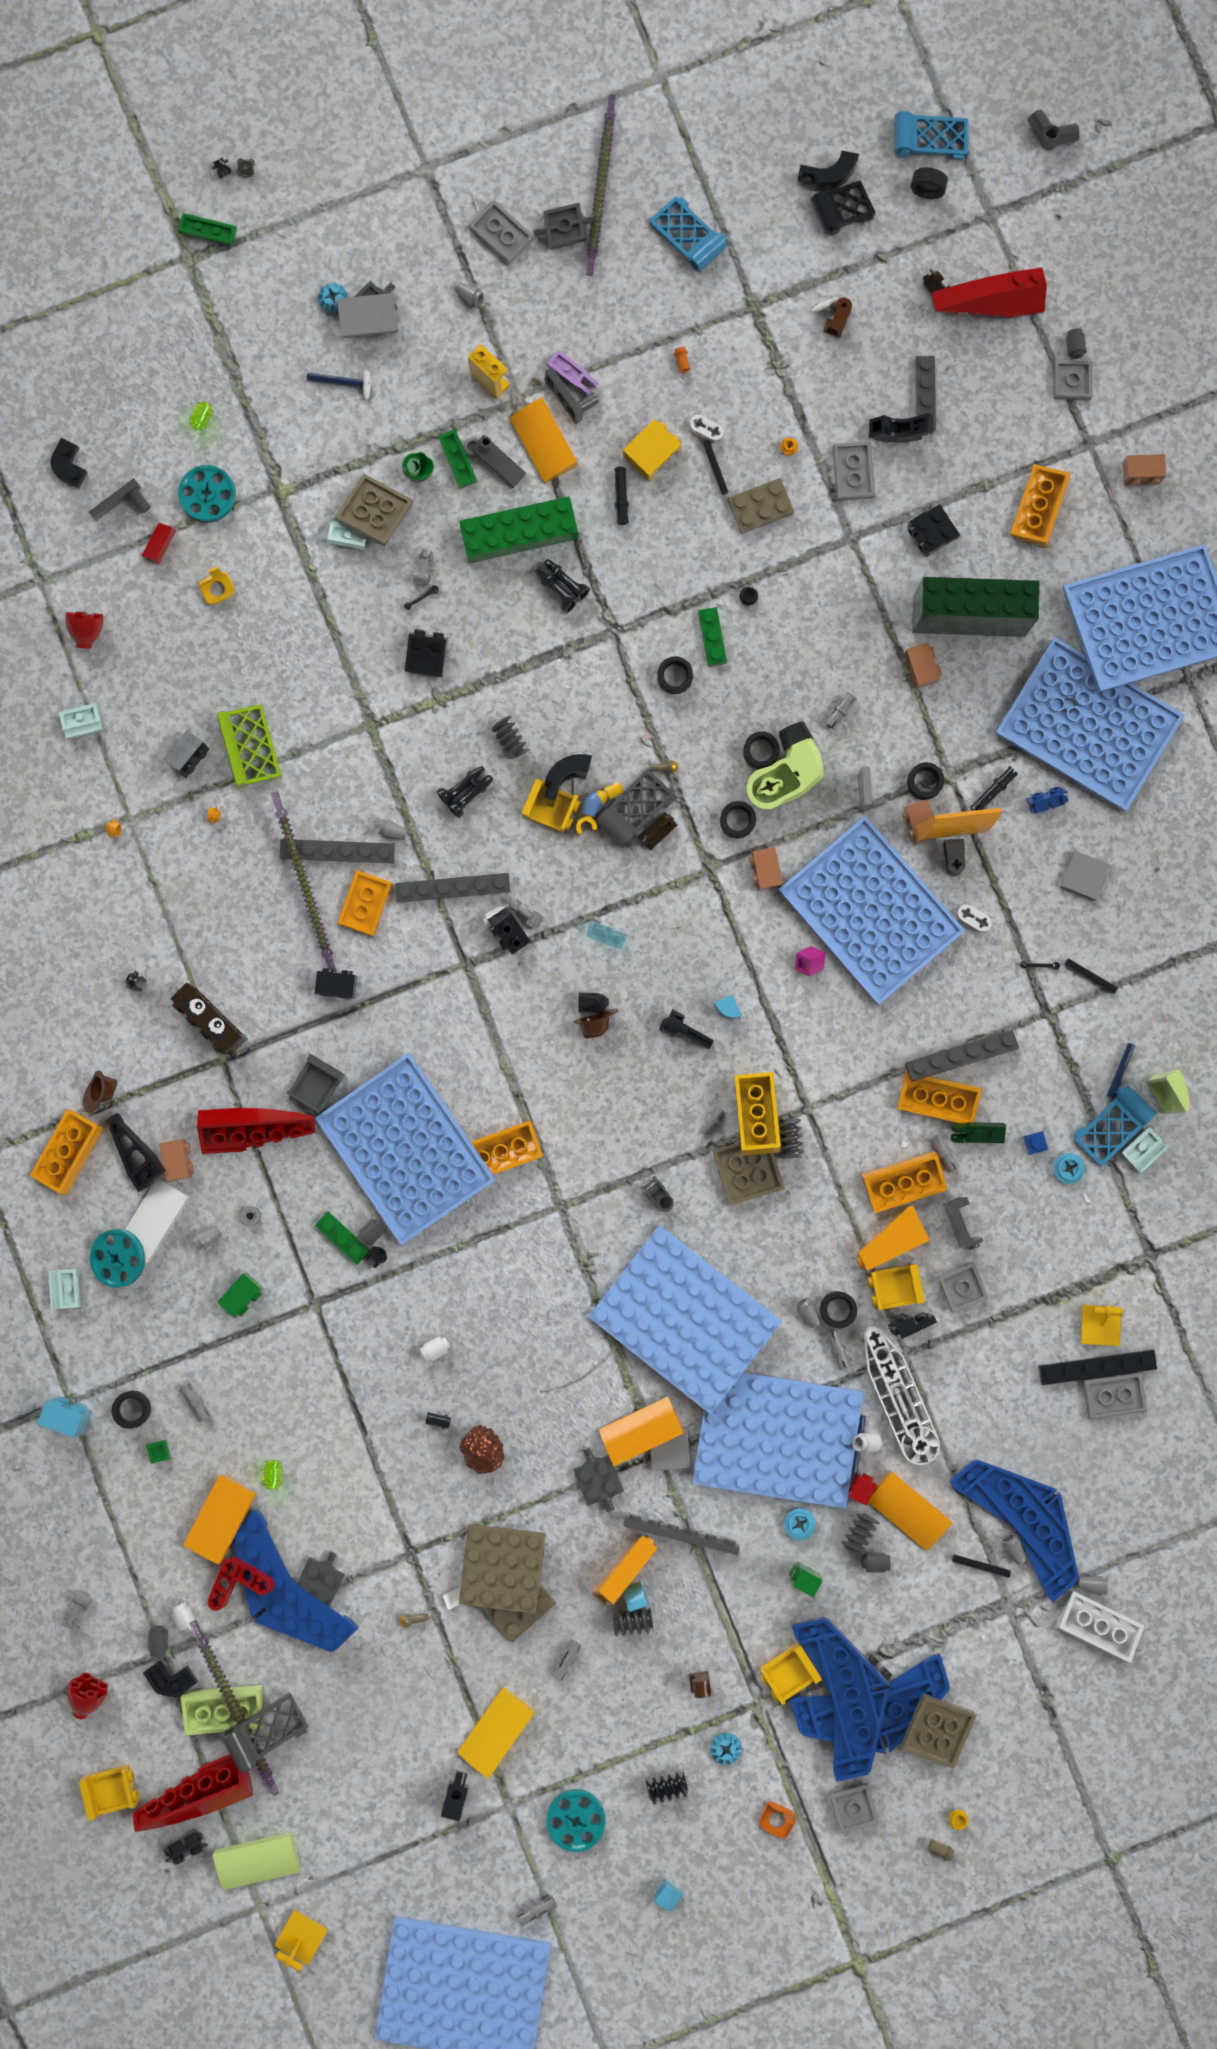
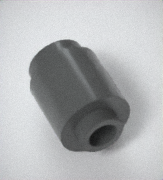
M1080 328L1069 330L1066 336L1068 356L1072 357V359L1082 358L1087 352L1085 333Z
M371 1219L359 1230L357 1238L366 1247L373 1245L385 1234L383 1230L385 1226L379 1219L376 1221Z
M866 1552L865 1556H862V1568H865L866 1573H885L890 1571V1555L880 1552Z
M153 1626L148 1631V1651L152 1657L165 1656L168 1650V1630L164 1629V1626Z

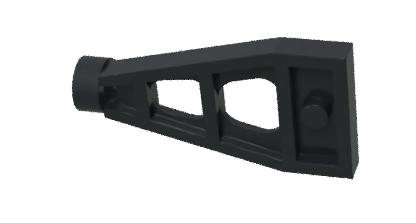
M117 1113L108 1118L106 1122L110 1127L109 1130L127 1175L136 1190L141 1192L166 1170L156 1154L125 1124L120 1113ZM124 1135L133 1143L128 1150L125 1148L122 1140ZM135 1150L139 1151L145 1158V1162L138 1168L134 1166L131 1154Z

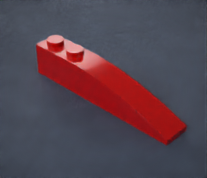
M1040 267L961 283L932 292L931 298L935 312L953 314L962 312L968 313V315L986 314L988 317L997 315L1003 316V318H1014L1043 313L1045 311L1047 283L1043 268Z
M227 1108L198 1110L197 1131L202 1154L246 1151L247 1147L256 1146L258 1148L264 1146V1143L274 1141V1143L282 1142L283 1138L290 1137L293 1139L316 1133L314 1116L291 1111L263 1108Z
M230 1754L198 1768V1772L191 1777L186 1776L181 1780L182 1783L174 1788H168L161 1797L152 1799L134 1811V1831L151 1830L188 1821L253 1796L249 1772L239 1771Z

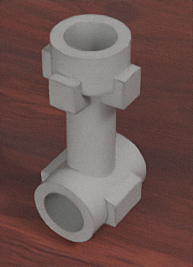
M422 549V552L419 553V559H422L419 572L415 571L413 576V583H416V585L424 586L429 584L430 574H427L429 561H433L434 558L432 551Z
M514 899L508 907L511 910L510 912L513 914L517 912L527 919L526 924L534 929L537 926L539 927L544 916L535 910L533 913L529 912L521 906V901Z
M77 1591L72 1600L76 1604L70 1616L66 1615L63 1625L65 1627L74 1629L75 1626H78L80 1621L77 1618L82 1608L87 1609L92 1600L89 1596L90 1594L84 1591Z

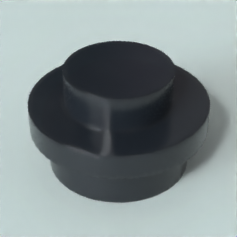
M745 587L741 590L739 599L742 604L752 606L758 600V592L753 587Z

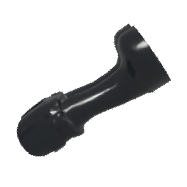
M546 559L544 564L552 574L549 576L540 567L535 572L541 580V584L549 587L560 598L561 609L567 614L576 606L577 600L581 601L588 595L590 588L586 584L575 582L562 570L560 565ZM559 579L562 583H564L571 590L573 595H571L563 587H561L556 582V580Z
M483 766L468 771L467 775L449 790L439 788L436 791L443 803L449 807L450 811L458 819L463 816L466 805L477 795L484 793L494 780L491 775H488L480 782L477 778L486 770ZM472 785L473 788L470 789L465 795H463L457 801L452 802L467 787Z

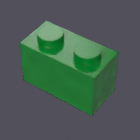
M245 1272L217 1303L232 1317H242L249 1310L248 1304L251 1301L256 1302L262 1295L260 1291L263 1287Z
M800 1562L796 1566L793 1565L789 1572L792 1586L814 1598L823 1581L820 1573Z

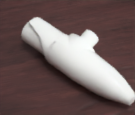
M834 297L818 304L811 312L815 313L822 310L829 312L831 310L830 307L836 304L838 298Z
M364 371L363 393L366 400L369 398L370 386L372 385L369 371Z

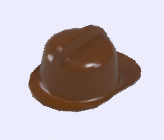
M609 1009L592 1016L581 1017L574 1020V1023L580 1025L584 1038L599 1037L608 1030L609 1017L617 1013L619 1009Z
M97 1070L84 1093V1110L87 1113H92L100 1103L111 1100L118 1083L117 1080L104 1076L101 1071Z

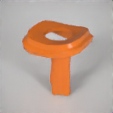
M768 1802L760 1816L759 1825L776 1837L786 1838L795 1824L796 1815L793 1811L775 1802ZM774 1812L783 1814L785 1822L781 1827H774L769 1821L770 1816Z

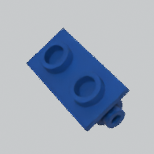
M1053 787L1049 789V792L1032 794L1030 798H1026V801L1032 804L1029 806L1030 812L1037 814L1048 810L1047 803L1049 802L1052 809L1065 805L1068 802V798L1064 794H1067L1068 791L1061 787Z

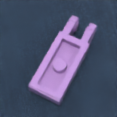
M559 349L547 362V367H552L557 375L575 389L577 388L585 396H589L591 393L587 387L581 384L583 380L594 388L598 385L597 381L586 370Z

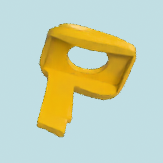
M218 567L209 569L210 576L199 582V589L209 605L220 603L235 593V587L230 577L225 572H220ZM216 582L222 583L225 587L224 593L221 596L212 595L210 591L212 584Z

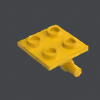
M1082 1305L1080 1344L1120 1346L1122 1307Z
M294 1909L274 1944L275 1947L290 1956L279 1950L275 1959L283 1962L285 1967H291L300 1972L304 1964L309 1965L328 1928ZM293 1958L298 1959L299 1961L303 1962L304 1964H302V1963L296 1961V1960L293 1959Z

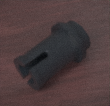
M428 1412L425 1423L442 1427V1430L445 1428L449 1429L451 1417H448L447 1414L443 1416Z

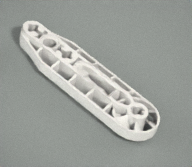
M875 1326L868 1327L863 1335L867 1372L904 1457L911 1463L917 1465L929 1464L935 1460L939 1453V1438L906 1360L881 1329ZM871 1332L878 1334L876 1336L877 1343H882V1345L876 1346L875 1341L869 1339L872 1336ZM886 1340L891 1344L893 1348L889 1349ZM868 1348L871 1353V1357H868ZM880 1349H884L886 1356L880 1360L877 1358V1352ZM895 1350L901 1356L904 1363L898 1367L891 1354ZM874 1360L879 1375L872 1377L869 1361ZM886 1363L888 1368L893 1370L891 1377L885 1375L887 1369L884 1365L880 1366V1364ZM903 1368H906L911 1383L906 1385L899 1372ZM881 1378L887 1393L880 1395L874 1380ZM911 1386L914 1387L919 1401L912 1403L907 1388ZM900 1392L904 1393V1396L913 1415L912 1418H910L908 1415V1408L906 1407L904 1400L902 1398V1394ZM893 1395H896L902 1408V1412L905 1413L907 1417L905 1421L903 1420V1417L900 1413V1410L897 1406V1403ZM888 1396L894 1407V1411L887 1413L882 1398ZM919 1404L922 1405L927 1419L921 1421L914 1408ZM896 1414L902 1426V1429L895 1431L890 1420V1416ZM915 1422H916L917 1425L911 1426L910 1428L907 1429V1426H908V1425H910L911 1423H915ZM929 1422L931 1429L923 1426V1424ZM903 1433V1435L901 1436V1440L899 1441L897 1435ZM918 1441L924 1442L922 1449L915 1447L918 1445ZM904 1442H910V1445H906V1444H903V1443H904ZM914 1451L916 1454L912 1459H909L908 1457Z

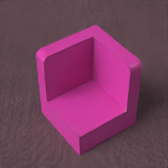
M812 946L797 952L794 970L808 977L824 969L826 953Z

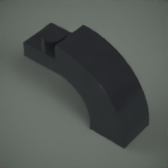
M841 150L838 161L828 168H817L800 164L797 180L805 184H815L814 191L819 192L839 188L855 172L859 154Z
M930 413L905 419L891 418L886 415L869 419V438L878 441L893 443L913 442L922 440V436L933 433V415Z
M576 754L567 756L552 766L545 778L544 784L547 787L544 796L547 799L546 806L554 808L559 789L565 781L572 778L586 780L591 764V755Z

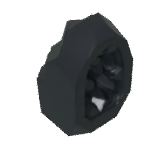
M579 993V1013H600L609 1005V999L603 994Z

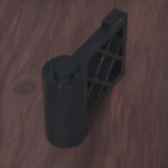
M861 180L828 192L825 190L820 191L810 199L825 234H830L831 236L839 233L841 227L861 220L863 223L873 220V216L876 213ZM858 187L861 194L860 197L849 194L850 190ZM839 194L845 197L843 204L837 202L834 195ZM847 198L857 202L855 209L845 205ZM859 204L866 206L869 212L862 213L858 211ZM842 210L852 213V217L844 220L841 214Z

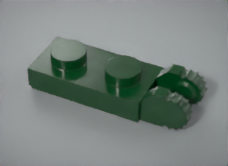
M981 1122L953 1124L952 1131L958 1134H952L950 1140L954 1143H1004L1006 1124Z

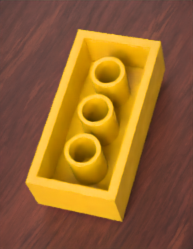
M773 1072L735 1075L734 1084L741 1156L780 1153L781 1145Z

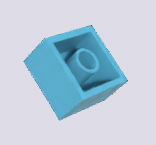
M58 1396V1398L45 1402L37 1424L65 1435L76 1437L84 1433L92 1411L87 1409L88 1406L76 1403L75 1405L69 1403V1399Z

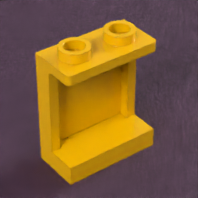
M480 344L467 357L470 374L498 399L510 387V383L502 377L507 372V368Z
M655 418L623 449V457L649 482L655 477V472L674 453L681 451L680 439L675 434L671 435L667 431L666 425L661 421L658 422Z
M536 778L522 810V817L565 833L566 829L569 830L573 823V819H571L573 811L577 812L580 806L579 796L559 790L554 808L546 806L547 799L544 796L547 787L544 786L542 780Z
M917 1264L869 1272L870 1277H867L869 1288H873L874 1296H871L873 1308L876 1307L878 1311L915 1303H925Z
M799 1642L760 1667L762 1672L759 1675L765 1685H770L772 1697L776 1702L780 1701L782 1705L786 1703L785 1700L813 1682L817 1684L822 1680Z
M129 1764L86 1775L80 1779L79 1787L88 1821L96 1819L98 1815L128 1807L130 1809L136 1807L140 1796L138 1789L134 1787L135 1775L134 1771L130 1770Z

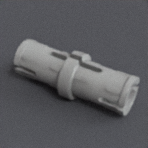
M847 692L841 702L835 705L834 711L824 723L834 730L840 720L847 716V711L857 698Z
M938 1134L930 1139L938 1153V1158L942 1159L948 1172L951 1173L958 1169L960 1166L951 1154V1148L947 1147L941 1135Z
M837 1329L833 1330L835 1339H833L831 1331L826 1333V1336L832 1347V1355H835L839 1370L841 1371L845 1369L842 1361H844L846 1368L851 1367V1364L845 1352L846 1347L842 1344Z
M190 1383L179 1389L188 1403L187 1406L193 1410L200 1422L211 1415L201 1401L203 1399L197 1395Z
M570 1639L566 1650L559 1657L560 1661L552 1673L553 1677L563 1681L569 1667L574 1664L573 1660L582 1646L580 1643Z
M550 1895L537 1904L536 1902L531 1904V1907L516 1914L519 1924L523 1927L532 1920L542 1918V1915L557 1908L556 1901Z

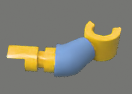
M619 781L611 786L604 787L603 791L591 792L584 799L582 812L584 817L575 825V832L578 836L582 834V823L590 824L592 831L597 830V825L593 818H596L600 808L607 802V799L611 800L624 793Z

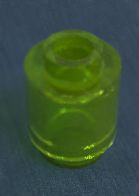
M205 401L197 402L189 417V425L199 431H203L214 413L211 409L212 405Z
M266 1460L263 1466L262 1485H265L266 1489H278V1486L282 1485L283 1476L281 1461Z

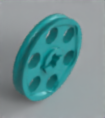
M201 465L191 469L184 475L179 485L178 497L182 508L191 518L200 522L210 523L221 520L229 514L235 504L236 490L230 476L224 470L212 465ZM197 473L205 475L204 479L200 482L195 480ZM218 474L223 476L221 483L213 481V478ZM190 487L194 492L191 496L187 497L184 495V490ZM209 488L211 495L205 498L203 493H206ZM224 491L231 493L228 500L221 499V494ZM195 504L201 506V510L198 513L191 512V507ZM218 506L220 508L219 513L211 515V507Z
M113 1229L103 1232L95 1239L90 1250L92 1271L101 1283L112 1288H120L134 1283L141 1276L145 1266V1252L140 1240L133 1233L124 1229ZM109 1235L113 1236L114 1243L112 1246L109 1245L107 1242V1237ZM126 1238L131 1241L130 1248H126L124 1245ZM99 1250H101L104 1253V1258L102 1261L99 1260L97 1257V1252ZM132 1256L138 1259L136 1267L131 1263ZM106 1268L111 1272L109 1279L104 1276ZM122 1271H125L128 1275L126 1282L121 1279Z
M571 1789L564 1791L549 1806L546 1820L547 1830L554 1843L564 1850L570 1852L588 1850L598 1843L604 1833L606 1824L604 1808L599 1799L586 1790ZM587 1797L590 1800V1804L587 1807L580 1806V1798ZM562 1799H567L570 1802V1807L562 1809L559 1806V1802ZM594 1813L601 1816V1821L597 1824L592 1823L590 1820L591 1815ZM576 1816H579V1821L582 1823L577 1822L574 1825L571 1818L575 1819ZM558 1817L562 1820V1825L560 1827H553L551 1820ZM583 1833H592L593 1839L590 1842L584 1841L582 1839ZM565 1834H571L574 1840L572 1843L566 1844L563 1842L562 1837Z

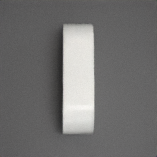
M695 415L690 421V430L694 434L712 443L721 441L724 433L721 425L702 415ZM701 421V426L695 428V423ZM718 430V435L713 437L712 432Z
M963 905L957 910L958 920L978 932H985L992 925L989 916L970 905ZM966 909H968V914L971 915L973 919L968 916L966 918H963V913L961 911H965ZM975 919L979 921L985 919V924L987 925V927L983 926L982 928H980V923L975 921Z

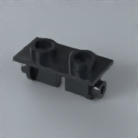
M195 1831L184 1837L185 1846H183L181 1840L168 1845L164 1853L166 1857L170 1858L165 1860V1862L177 1865L185 1861V1857L201 1853L203 1851L202 1848L208 1846L207 1843L201 1842L203 1839L202 1832Z

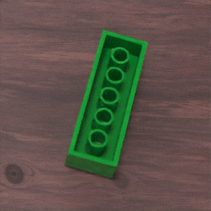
M570 496L459 521L469 564L579 539Z

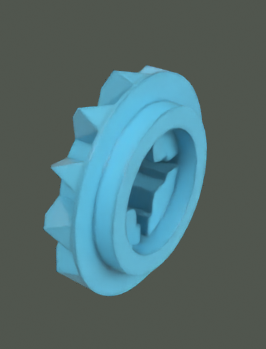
M336 282L333 284L327 283L326 286L321 287L318 294L320 306L325 311L331 313L339 311L337 299L348 298L344 287ZM330 292H332L334 295H337L335 296L336 303H334L332 299L329 298Z
M1073 1153L1062 1154L1056 1159L1053 1167L1055 1176L1066 1184L1078 1182L1085 1172L1083 1160ZM1066 1163L1068 1165H1076L1071 1169L1072 1175L1069 1172H1062L1066 1168Z
M798 1508L791 1510L786 1515L784 1526L790 1537L796 1540H804L813 1534L816 1522L814 1516L808 1510ZM795 1517L800 1519V1521H805L803 1523L804 1531L800 1527H794L797 1524Z
M728 1732L716 1735L710 1745L711 1756L723 1766L732 1765L739 1759L742 1752L739 1739ZM730 1744L729 1750L732 1754L728 1752L722 1754L721 1745L726 1747Z

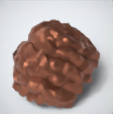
M479 1425L473 1427L465 1435V1438L461 1440L459 1446L460 1452L464 1454L467 1467L475 1470L478 1474H487L494 1472L502 1466L504 1444L499 1440V1436L495 1435L491 1428L487 1429L486 1426Z

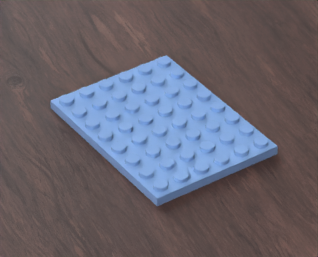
M1205 544L1069 583L1062 587L1098 693L1217 658V575Z
M1054 637L995 734L1126 812L1185 715L1132 683L1098 693L1086 655Z
M866 816L860 819L778 889L877 1005L881 1004L965 932L964 928Z
M410 1052L315 1118L400 1245L405 1244L497 1180Z
M660 1225L589 1315L591 1320L710 1415L782 1323V1320Z
M743 1372L711 1415L703 1409L692 1484L846 1508L855 1452L853 1439L858 1433L864 1392Z
M395 1916L374 2040L425 2049H534L551 1942Z

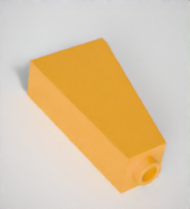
M913 1205L903 1209L857 1252L858 1258H856V1261L861 1269L864 1268L866 1271H869L930 1241Z
M643 1535L639 1536L595 1587L592 1593L605 1605H613L658 1549L654 1545L655 1541L647 1535L645 1537Z

